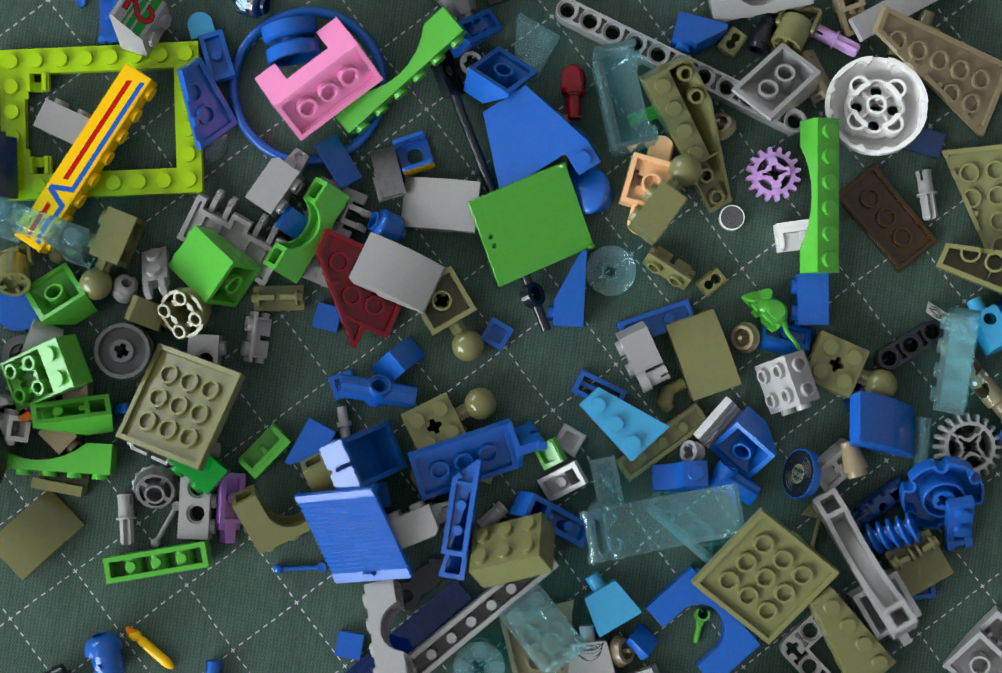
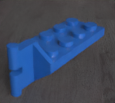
M506 419L409 452L407 455L420 498L424 501L450 492L452 477L479 457L484 458L481 475L482 481L523 467V455L537 450L544 451L547 449V443L532 421H527L524 425L514 428L510 419Z

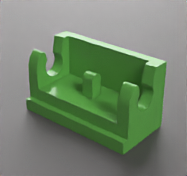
M273 422L238 458V462L252 477L257 479L294 441Z

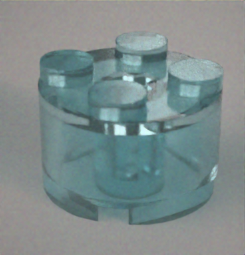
M470 639L457 650L453 671L454 673H504L505 660L503 652L490 639ZM474 661H484L483 670L480 668L474 669Z

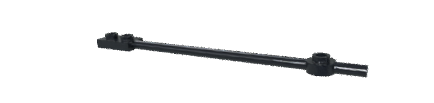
M448 50L444 54L446 58L437 66L432 65L430 68L433 71L443 99L450 98L486 191L490 193L496 190V186L462 102L461 96L466 92L463 91L462 80L451 52ZM530 274L521 277L523 286L520 290V299L526 307L533 309L541 332L550 330L551 327L542 306L545 302V293L542 287L537 282L532 281Z

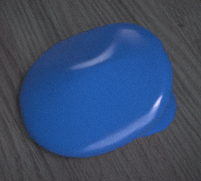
M573 165L567 167L583 215L601 213L611 206L614 190L603 170L593 166L578 175Z

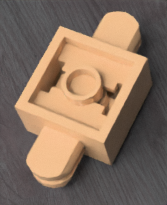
M659 135L654 137L649 144L646 155L634 152L631 157L618 203L630 207V214L638 204L643 207L646 203L643 197L653 183L659 185L662 180L667 183L671 178L669 166L674 146L671 139L666 136Z

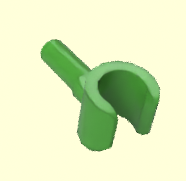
M700 607L694 611V618L696 620L694 643H699L704 622L711 616L709 609H707L704 619L698 616Z

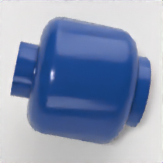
M388 209L374 212L367 225L369 233H375L396 243L401 242L407 232L404 218Z

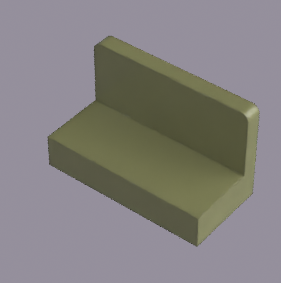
M43 457L41 460L52 459V458ZM39 471L38 477H32L31 488L83 497L87 496L91 474H83L82 479L66 478L67 473L57 472V477L41 476L42 471Z

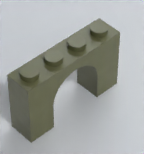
M321 452L300 461L302 472L313 492L336 490L330 476L333 474L332 469H327ZM254 484L231 495L232 507L259 554L271 552L277 549L279 545L289 540H296L302 534L312 530L309 529L310 525H307L308 521L303 516L304 512L293 515H280L271 511L264 503Z

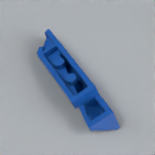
M479 457L452 477L441 554H445L439 572L440 577L464 581L468 575L484 458Z

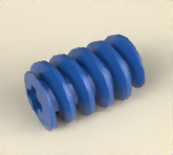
M908 512L905 513V521H902L896 515L894 524L891 523L889 518H886L884 527L879 521H876L874 530L868 523L866 524V532H864V539L873 555H875L876 551L879 554L884 553L885 548L893 551L895 545L898 548H903L905 542L909 546L913 545L915 540L919 543L922 542L919 526Z

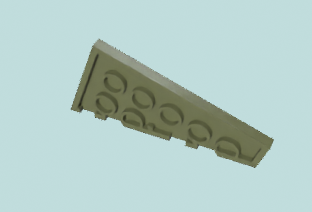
M1002 144L942 150V154L984 249L1002 251Z

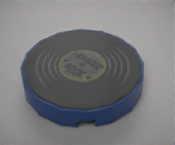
M799 448L793 451L784 464L782 482L784 490L790 498L806 500L819 487L822 469L818 466L817 460L820 461L818 455L811 450Z

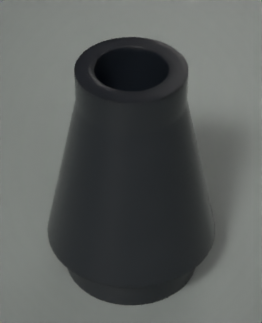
M769 16L761 17L760 22L747 40V49L751 53L764 56L767 51L771 50V38L776 22L773 18Z

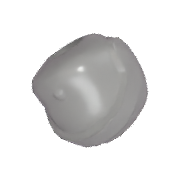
M119 275L113 282L112 296L119 303H131L133 296L138 293V281L135 277Z

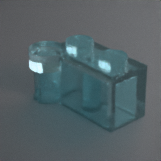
M615 455L588 460L596 500L589 504L588 513L595 520L604 519L608 514V508L613 509L625 506Z

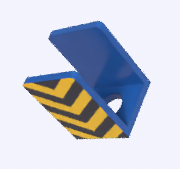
M424 130L392 140L405 178L436 167ZM419 150L423 156L421 162L410 163L408 160L409 152Z

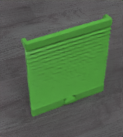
M559 162L542 171L468 201L499 287L582 250L595 248L572 185L566 162Z

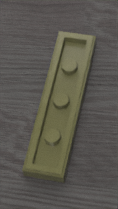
M697 402L693 403L667 422L666 425L670 427L633 461H630L623 454L614 461L628 482H631L691 438L694 432L706 420L707 416Z

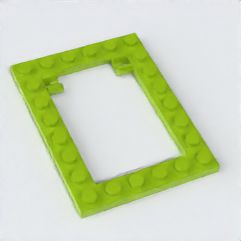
M198 41L158 43L148 57L121 49L120 45L0 50V127L2 132H6V136L17 138L18 199L2 201L37 200L54 174L53 156H31L28 126L29 93L51 92V75L120 72L126 63L138 71L174 69L177 168L101 171L99 182L89 189L86 194L87 198L205 193L203 149L196 150L177 70L200 57V43ZM41 75V82H35V76ZM37 168H44V174H37Z

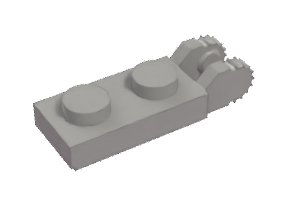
M166 246L142 252V284L147 300L153 299V289L159 288L162 296L169 294L170 267L168 266L169 252Z

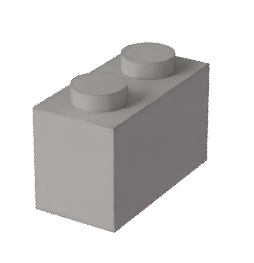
M46 98L33 126L73 145L92 114L79 108L77 112L68 109L70 104L58 98H55L54 102Z

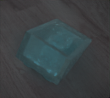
M539 583L498 615L502 623L542 673L558 672L587 648V645Z

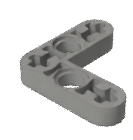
M810 612L782 638L779 650L799 673H805L802 670V664L807 659L814 660L816 664L815 670L811 673H820L822 669L824 670L823 673H831L809 650L823 636ZM808 623L815 624L817 628L816 634L812 637H806L803 633V627ZM788 642L792 644L796 642V650L800 654H803L804 650L807 653L798 659L791 651L786 653L788 649L786 644Z

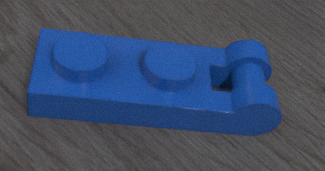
M972 495L946 500L943 543L947 552L955 550V547L963 546L967 548L973 546L972 528L975 501Z

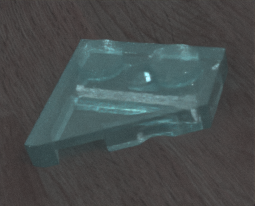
M519 12L517 15L515 57L538 71V75L532 79L536 81L561 36Z

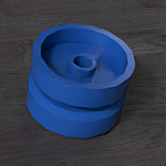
M295 16L276 20L261 28L263 43L270 46L266 50L268 65L272 66L274 63L278 67L299 65L310 62L323 52L321 41L314 38L318 31L316 19L312 16Z

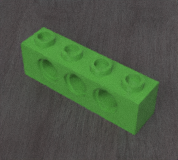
M210 539L103 558L107 584L205 568L214 564Z

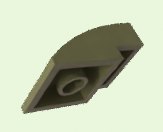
M713 308L665 325L680 372L683 375L689 396L693 401L741 384L729 346Z
M46 491L0 531V557L22 580H26L47 560H50L86 524L55 492Z

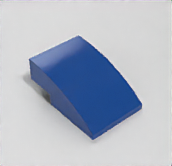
M858 391L850 395V445L867 448V451L914 458V408L902 401L875 393Z

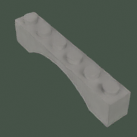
M834 487L812 499L813 509L893 639L895 640L917 628V618L873 555L836 488Z

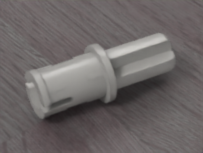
M931 169L915 172L919 191L917 198H920L922 217L927 221L938 217L935 200L937 191H934Z
M134 494L117 495L118 518H116V521H119L120 543L122 545L134 544L133 520L137 519L134 516Z

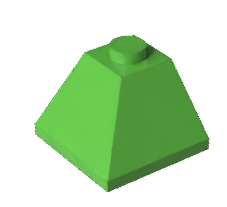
M66 262L32 282L30 289L25 293L43 325H76L97 312L91 299L80 288L79 281Z

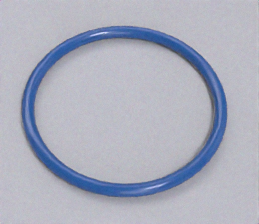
M298 7L276 13L258 24L245 37L234 56L232 63L237 78L228 82L229 101L232 112L238 121L239 128L248 140L260 151L272 158L279 157L284 161L290 154L269 145L252 129L241 108L238 91L239 74L244 58L254 42L262 35L261 28L266 24L295 16H312L331 21L337 17L343 26L357 35L369 50L376 69L383 78L379 82V87L389 82L386 64L378 45L363 27L339 12L319 7ZM383 115L380 117L375 116L369 122L371 125L366 131L344 146L349 155L367 142L378 127ZM320 155L309 156L310 158L306 166L325 165Z

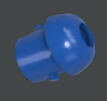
M100 632L86 641L84 653L86 658L91 659L94 673H124L126 671L121 653V648L124 644L114 632Z

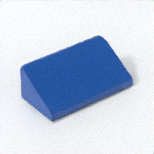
M337 134L314 145L341 191L363 178Z
M761 324L758 349L782 355L797 352L794 343L785 334L783 326L772 333ZM788 324L790 333L797 340L801 350H804L807 357L810 351L812 330Z

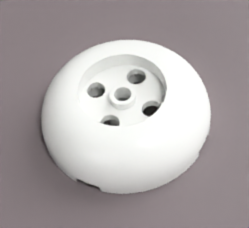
M865 56L846 64L833 77L825 97L826 118L839 119V141L852 151L863 155L883 156L905 148L919 135L927 119L928 95L922 80L905 63L891 57ZM871 89H878L881 91V95H871L870 91ZM852 104H860L862 110L858 112L857 110L852 109ZM876 107L878 111H873L870 108ZM888 107H896L898 113H895L894 116L889 115L887 112ZM870 122L877 123L878 130H871L868 124Z

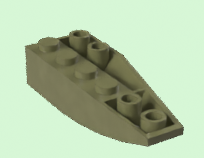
M688 55L661 64L639 76L640 83L667 137L673 142L677 156L684 153L692 154L701 162L702 175L699 181L694 184V187L708 212L712 213L732 202L712 100L691 56Z

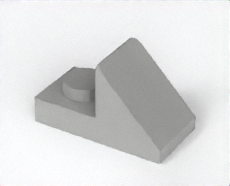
M577 460L570 461L561 468L537 480L550 502L589 483Z

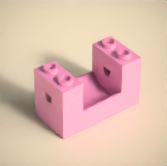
M337 17L316 32L327 49L289 78L284 76L275 63L254 78L274 108L300 141L383 80L362 48Z

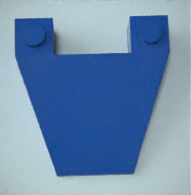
M527 85L483 112L499 189L532 175L566 154L578 175L601 162L602 157L589 136Z

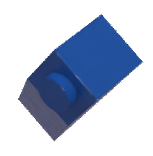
M582 250L557 293L553 306L548 305L547 319L552 321V326L583 327L587 250Z
M519 490L509 514L516 518H521L542 512L555 528V537L583 548L593 525L535 493Z

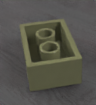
M541 512L473 529L469 566L470 574L483 588L553 572L555 528Z

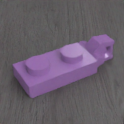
M229 473L218 485L216 530H219V542L235 543L236 530H240L242 523L232 507L231 495L245 488V473Z

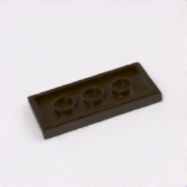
M875 163L871 164L839 191V203L897 273L901 272L938 241Z

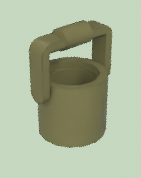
M806 5L803 8H791V10L816 16L813 25L808 18L799 13L787 12L788 9L780 11L775 22L778 26L771 38V44L774 49L783 42L797 54H801L809 35H815L823 18L822 10L813 7V5Z
M24 243L0 251V292L7 296H21L30 289L31 266L35 265L34 249L28 244Z

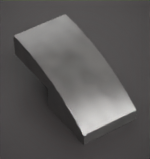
M390 146L371 151L370 155L381 199L406 194L395 147Z

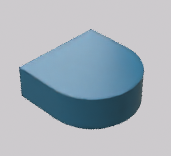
M196 12L188 19L187 25L192 41L199 40L198 36L216 31L213 20L204 12Z

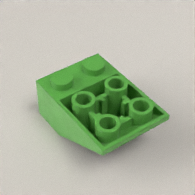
M76 334L55 337L0 363L17 411L29 408L30 404L45 402L93 382Z

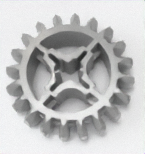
M964 412L962 417L959 414H954V422L950 418H946L944 421L947 428L939 425L937 428L942 434L933 435L934 439L939 440V444H932L931 446L933 449H939V453L933 455L934 459L942 458L943 460L945 456H950V441L955 447L952 457L963 460L970 456L976 458L979 462L972 466L974 473L978 472L980 475L981 472L984 475H988L989 470L987 466L991 468L997 467L992 459L1001 458V455L995 453L996 449H1002V445L995 444V441L1000 436H998L999 434L992 435L996 427L994 425L987 427L989 419L983 418L980 421L979 414H974L971 418L969 412ZM966 425L975 428L973 432H969L965 437L954 433L957 429ZM982 437L985 443L984 452L979 447V441ZM962 442H970L968 446H971V451H964L965 447H963Z

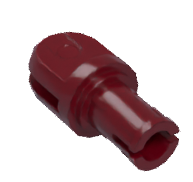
M571 64L566 66L561 73V95L566 98L567 119L570 121L581 120V98L586 94V76L581 67Z

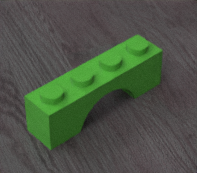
M315 177L303 197L308 207V221L305 229L298 237L291 241L275 242L263 264L297 284L299 279L304 276L310 261L316 255L315 249L324 229L332 230L334 222L339 214L344 211L350 197L330 183Z

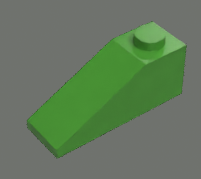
M109 393L30 404L33 428L82 435L114 432Z

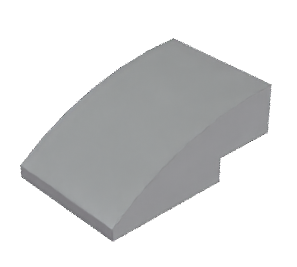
M406 177V194L403 196L401 215L405 220V228L475 234L476 224L468 201L479 197L481 183L479 181Z
M370 232L349 278L353 284L373 291L379 297L424 314L444 273L445 267L401 244Z
M997 605L990 609L973 626L942 663L950 673H1002V610Z

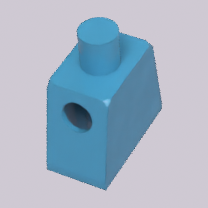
M981 296L973 298L966 303L973 314L967 320V325L984 358H987L1002 350V313L996 304L986 307Z
M598 571L585 578L592 591L583 597L599 637L642 613L614 578L605 583Z

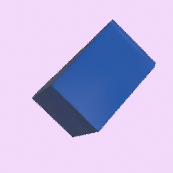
M409 336L388 351L371 369L376 375H383L390 382H395L426 354Z

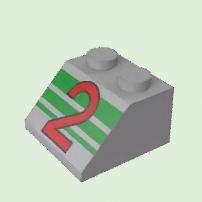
M118 0L109 14L121 49L147 57L153 48L158 45L160 37L170 27L172 21L167 4L163 0Z

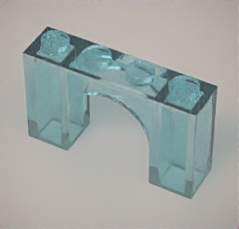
M0 197V237L19 243L20 239L14 236V234L32 237L57 249L66 261L90 269L95 257L89 254L90 248H88V244L93 235L90 229Z

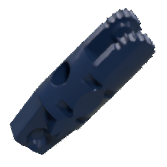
M896 475L861 501L858 507L851 512L858 528L874 521L900 501L899 489L903 482L900 475Z

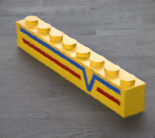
M126 63L14 236L44 254H48L49 251L51 252L56 248L59 242V235L71 225L73 221L72 215L77 208L79 209L84 205L87 199V192L99 182L100 172L105 165L108 166L115 156V149L127 139L128 129L132 123H136L140 119L143 112L141 109L156 94V86L158 85L156 82Z

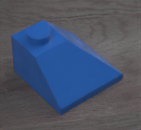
M498 46L468 67L463 91L481 103L508 98L536 77L538 71Z
M749 406L737 415L709 448L720 459L733 464L739 470V473L749 479L777 455L768 423Z

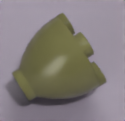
M178 287L169 291V294L162 298L161 304L157 307V312L176 338H190L200 333L209 322L212 304L205 303L197 291L192 288Z

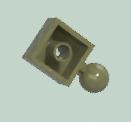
M684 153L676 156L669 166L671 178L666 183L662 180L659 185L653 183L643 197L646 203L643 207L638 204L627 218L631 222L627 228L650 245H653L688 199L679 193L682 187L692 186L701 178V162L692 154Z
M108 206L107 211L103 210L98 221L100 225L98 232L92 235L88 244V248H90L89 254L98 257L95 268L86 270L79 281L80 288L91 300H101L109 295L113 286L112 278L109 275L112 265L115 264L126 269L129 268L147 225L143 220Z
M449 266L444 270L425 313H420L433 337L448 328L454 336L452 350L458 359L471 362L482 355L484 351L482 336L475 330L467 329L462 321L477 312V309L452 266ZM440 295L443 298H449L445 308L436 306L438 302L437 297Z
M825 331L817 332L806 358L809 361V367L817 387L842 398H850L856 383L863 385L866 392L890 398L897 391V379L892 372L886 369H876L872 372L863 369L870 353L869 350ZM837 360L838 369L832 371V365L829 364V361Z
M477 387L469 391L464 403L455 408L447 392L400 416L418 450L467 433L461 421L470 417L477 420L489 418L496 410L497 401L495 395L489 389ZM432 419L435 422L440 421L442 424L439 427L440 432L437 434L434 430L429 431L428 429Z

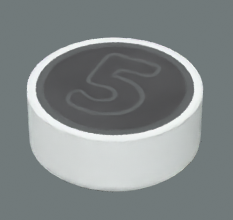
M728 205L720 211L718 220L722 228L734 231L743 225L745 215L740 207Z

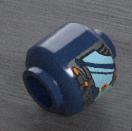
M232 0L239 14L253 18H260L264 14L266 15L272 4V0Z

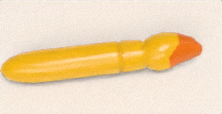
M126 626V634L132 641L137 642L140 647L167 669H174V664L167 655L142 636L140 631Z

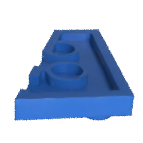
M197 57L177 70L196 150H201L238 124V121L201 57Z

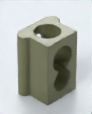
M731 26L717 45L718 50L729 59L730 57L733 58L748 37L736 27ZM732 36H736L738 41L734 42L733 48H727L726 43H730Z
M713 267L695 284L709 298L727 283V279L718 268ZM711 276H717V284L713 283L710 289H706L704 283L711 281Z

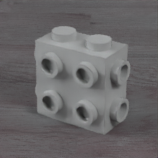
M804 350L755 366L757 379L761 385L765 402L771 415L781 412L782 416L812 407L811 401L820 399Z

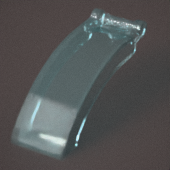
M737 483L676 492L580 512L581 520H584L589 546V564L622 559L682 545L730 538L745 524ZM596 517L599 518L604 553H600L594 522Z

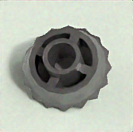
M151 464L149 467H142L140 472L135 473V478L132 480V492L135 494V499L151 509H162L171 506L180 494L178 475L174 474L171 468H165L163 465L155 466Z

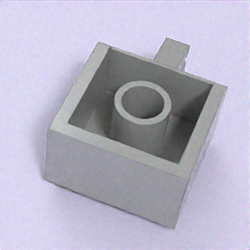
M295 148L284 161L279 157L272 158L245 197L266 213L278 219L287 206H291L289 202L294 195L298 196L304 189L306 184L303 182L306 178L302 173L310 157L302 150Z
M420 500L408 506L409 511L401 513V510L398 509L386 514L401 548H406L435 536L440 524L446 521L449 501L436 504L428 502L425 504L424 501Z
M891 568L885 570L884 572L903 596L915 617L921 616V611L898 572ZM861 585L846 593L865 627L878 641L887 635L890 638L892 637ZM908 633L897 638L903 647L913 642Z

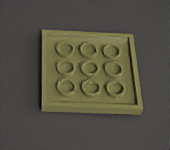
M158 343L116 433V437L203 472L246 376Z
M760 507L691 581L695 587L767 644H770L839 574V570L765 509Z

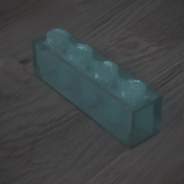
M950 306L947 314H942L940 328L944 329V336L939 338L937 344V353H941L940 362H935L933 377H937L936 386H932L929 401H934L933 410L964 416L968 404L982 311Z

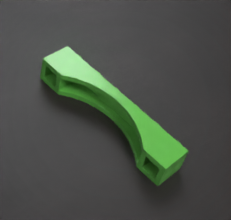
M442 7L424 24L417 51L403 71L388 83L367 91L335 115L336 119L350 134H361L366 131L371 125L369 122L375 116H382L388 111V104L394 99L396 101L401 99L408 92L406 88L413 82L415 84L420 82L427 75L425 71L429 67L440 64L446 58L444 54L450 48L456 49L465 41L464 36L467 34V31L448 9Z
M816 117L800 121V147L809 168L812 192L809 224L800 247V274L839 273V119Z
M86 443L69 454L45 460L27 459L9 451L5 474L7 469L16 470V475L32 476V471H42L41 476L57 477V472L67 473L66 478L82 479L83 474H91L93 480H108V476H116L118 446L113 444Z

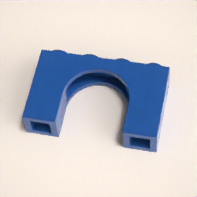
M689 565L644 606L663 628L681 611L691 605L703 604L714 608L719 614L722 623L720 638L695 664L703 673H730L760 646V643L756 640L758 636L747 627H744L740 621L692 584L691 579L701 569L697 567L694 570Z

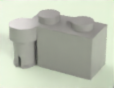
M643 321L615 333L618 339L614 343L620 357L625 355L628 364L624 365L631 379L636 378L643 393L652 390V386L671 379L666 366L662 363V358L648 327Z

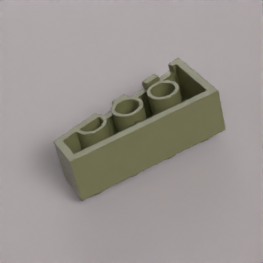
M952 243L945 244L936 265L937 269L1002 295L1001 250Z
M829 585L808 605L841 673H885L896 663Z

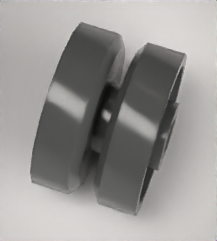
M126 323L113 324L104 329L96 339L94 347L95 361L101 371L110 377L126 380L140 378L144 375L156 350V343L151 334L140 326ZM125 348L129 351L127 356L123 353Z

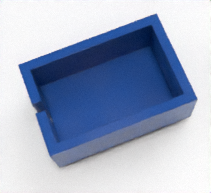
M388 420L319 448L327 469H332L333 474L330 476L336 490L364 487L408 467Z

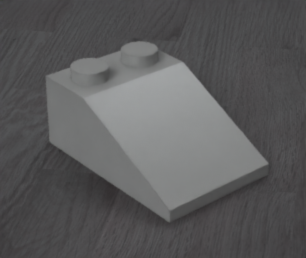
M782 42L732 88V92L771 122L803 103L817 89L821 71Z

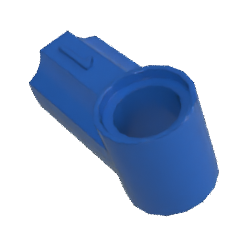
M724 459L719 460L708 476V484L722 493L728 492L747 505L754 502L761 489L759 484L739 473V470L733 464Z

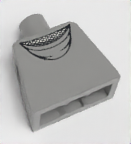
M594 624L580 625V640L570 641L568 673H615L606 638H595Z

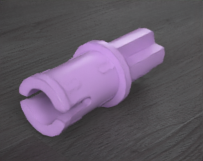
M821 24L817 31L823 34L816 32L815 35H810L811 38L813 37L829 45V49L833 47L851 57L857 55L861 46L859 43L841 35V31L835 32Z

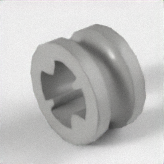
M466 52L460 59L461 70L466 75L468 68L464 65L467 64V59L471 57L473 61L481 59V56L476 52Z
M687 440L681 445L680 457L683 461H702L704 459L705 447L701 442Z

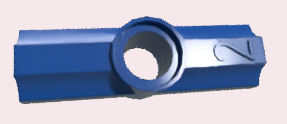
M341 374L338 396L364 400L371 407H381L384 404L413 409L417 397V388L412 385L390 382L383 375L365 378Z

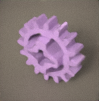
M768 147L766 154L759 150L757 152L759 159L752 157L750 162L753 166L746 167V171L750 172L751 175L747 176L745 180L752 181L753 183L749 190L756 188L757 193L755 197L758 198L763 194L765 195L764 199L766 202L770 200L771 196L775 202L780 201V195L785 199L788 198V190L794 192L797 189L793 183L801 181V178L796 176L801 171V168L794 167V164L798 161L797 158L790 160V151L781 154L782 147H778L775 152H773L771 147ZM777 159H779V160H781L782 162H784L785 165H786V167H784V166H782L780 163H778V160H777ZM765 160L764 170L757 172L759 164ZM772 169L774 173L780 174L775 180L773 176L764 175L768 174ZM789 177L787 185L781 189V181ZM759 182L766 184L769 190L764 188Z

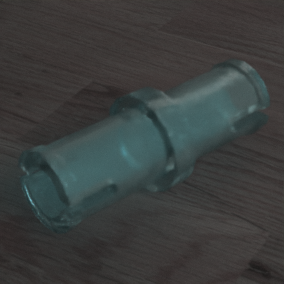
M915 417V457L913 467L930 458V446H933V440H931L932 417Z

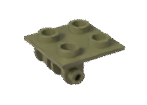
M928 528L921 532V543L915 540L914 544L909 546L905 542L903 548L896 546L893 551L883 553L892 569L898 572L912 597L954 573L938 546L940 545L939 541L935 536H932Z

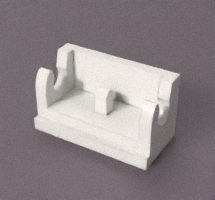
M809 219L782 222L773 226L777 253L800 250Z

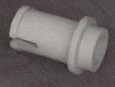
M501 501L493 502V507L477 520L481 527L497 524L503 517L507 518L509 510Z

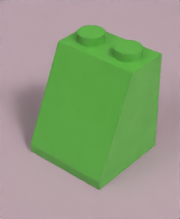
M195 225L188 232L187 238L174 253L172 260L168 264L190 288L197 291L205 303L236 307L263 268L259 263L211 228Z

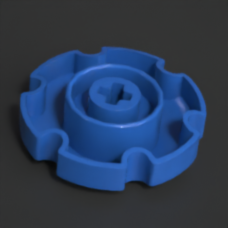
M945 456L941 461L929 458L918 463L908 471L909 480L902 482L899 489V497L904 513H910V516L915 519L918 526L938 530L940 526L944 525L946 500L972 495L976 506L983 503L985 494L984 485L979 473H974L973 467L969 462L952 456Z

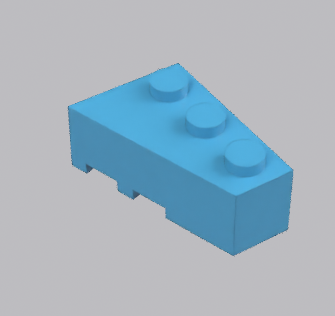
M599 387L578 404L630 461L639 456L670 427Z

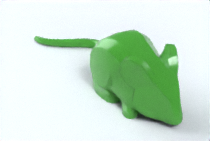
M765 288L742 295V300L753 309L751 312L753 317L761 318V324L772 333L783 326L785 334L794 343L797 351L801 350L799 343L788 328L787 307L783 302L772 297L774 294L772 289Z

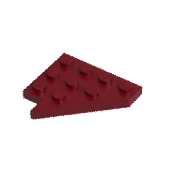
M325 228L315 249V254L350 346L357 349L364 330L388 339L402 305L379 297L377 293L353 284L349 276L364 245Z

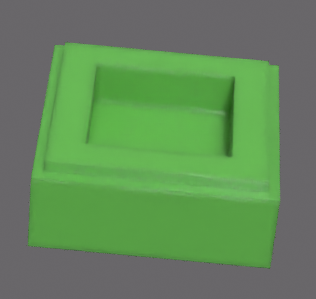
M556 436L545 441L547 443L546 450L534 451L544 471L568 459Z

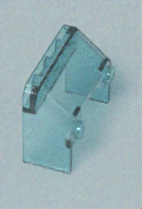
M635 38L594 47L591 57L592 73L612 158L654 146L659 139L656 124L651 125L646 114L637 74L638 66L642 65L639 50H634L636 45Z

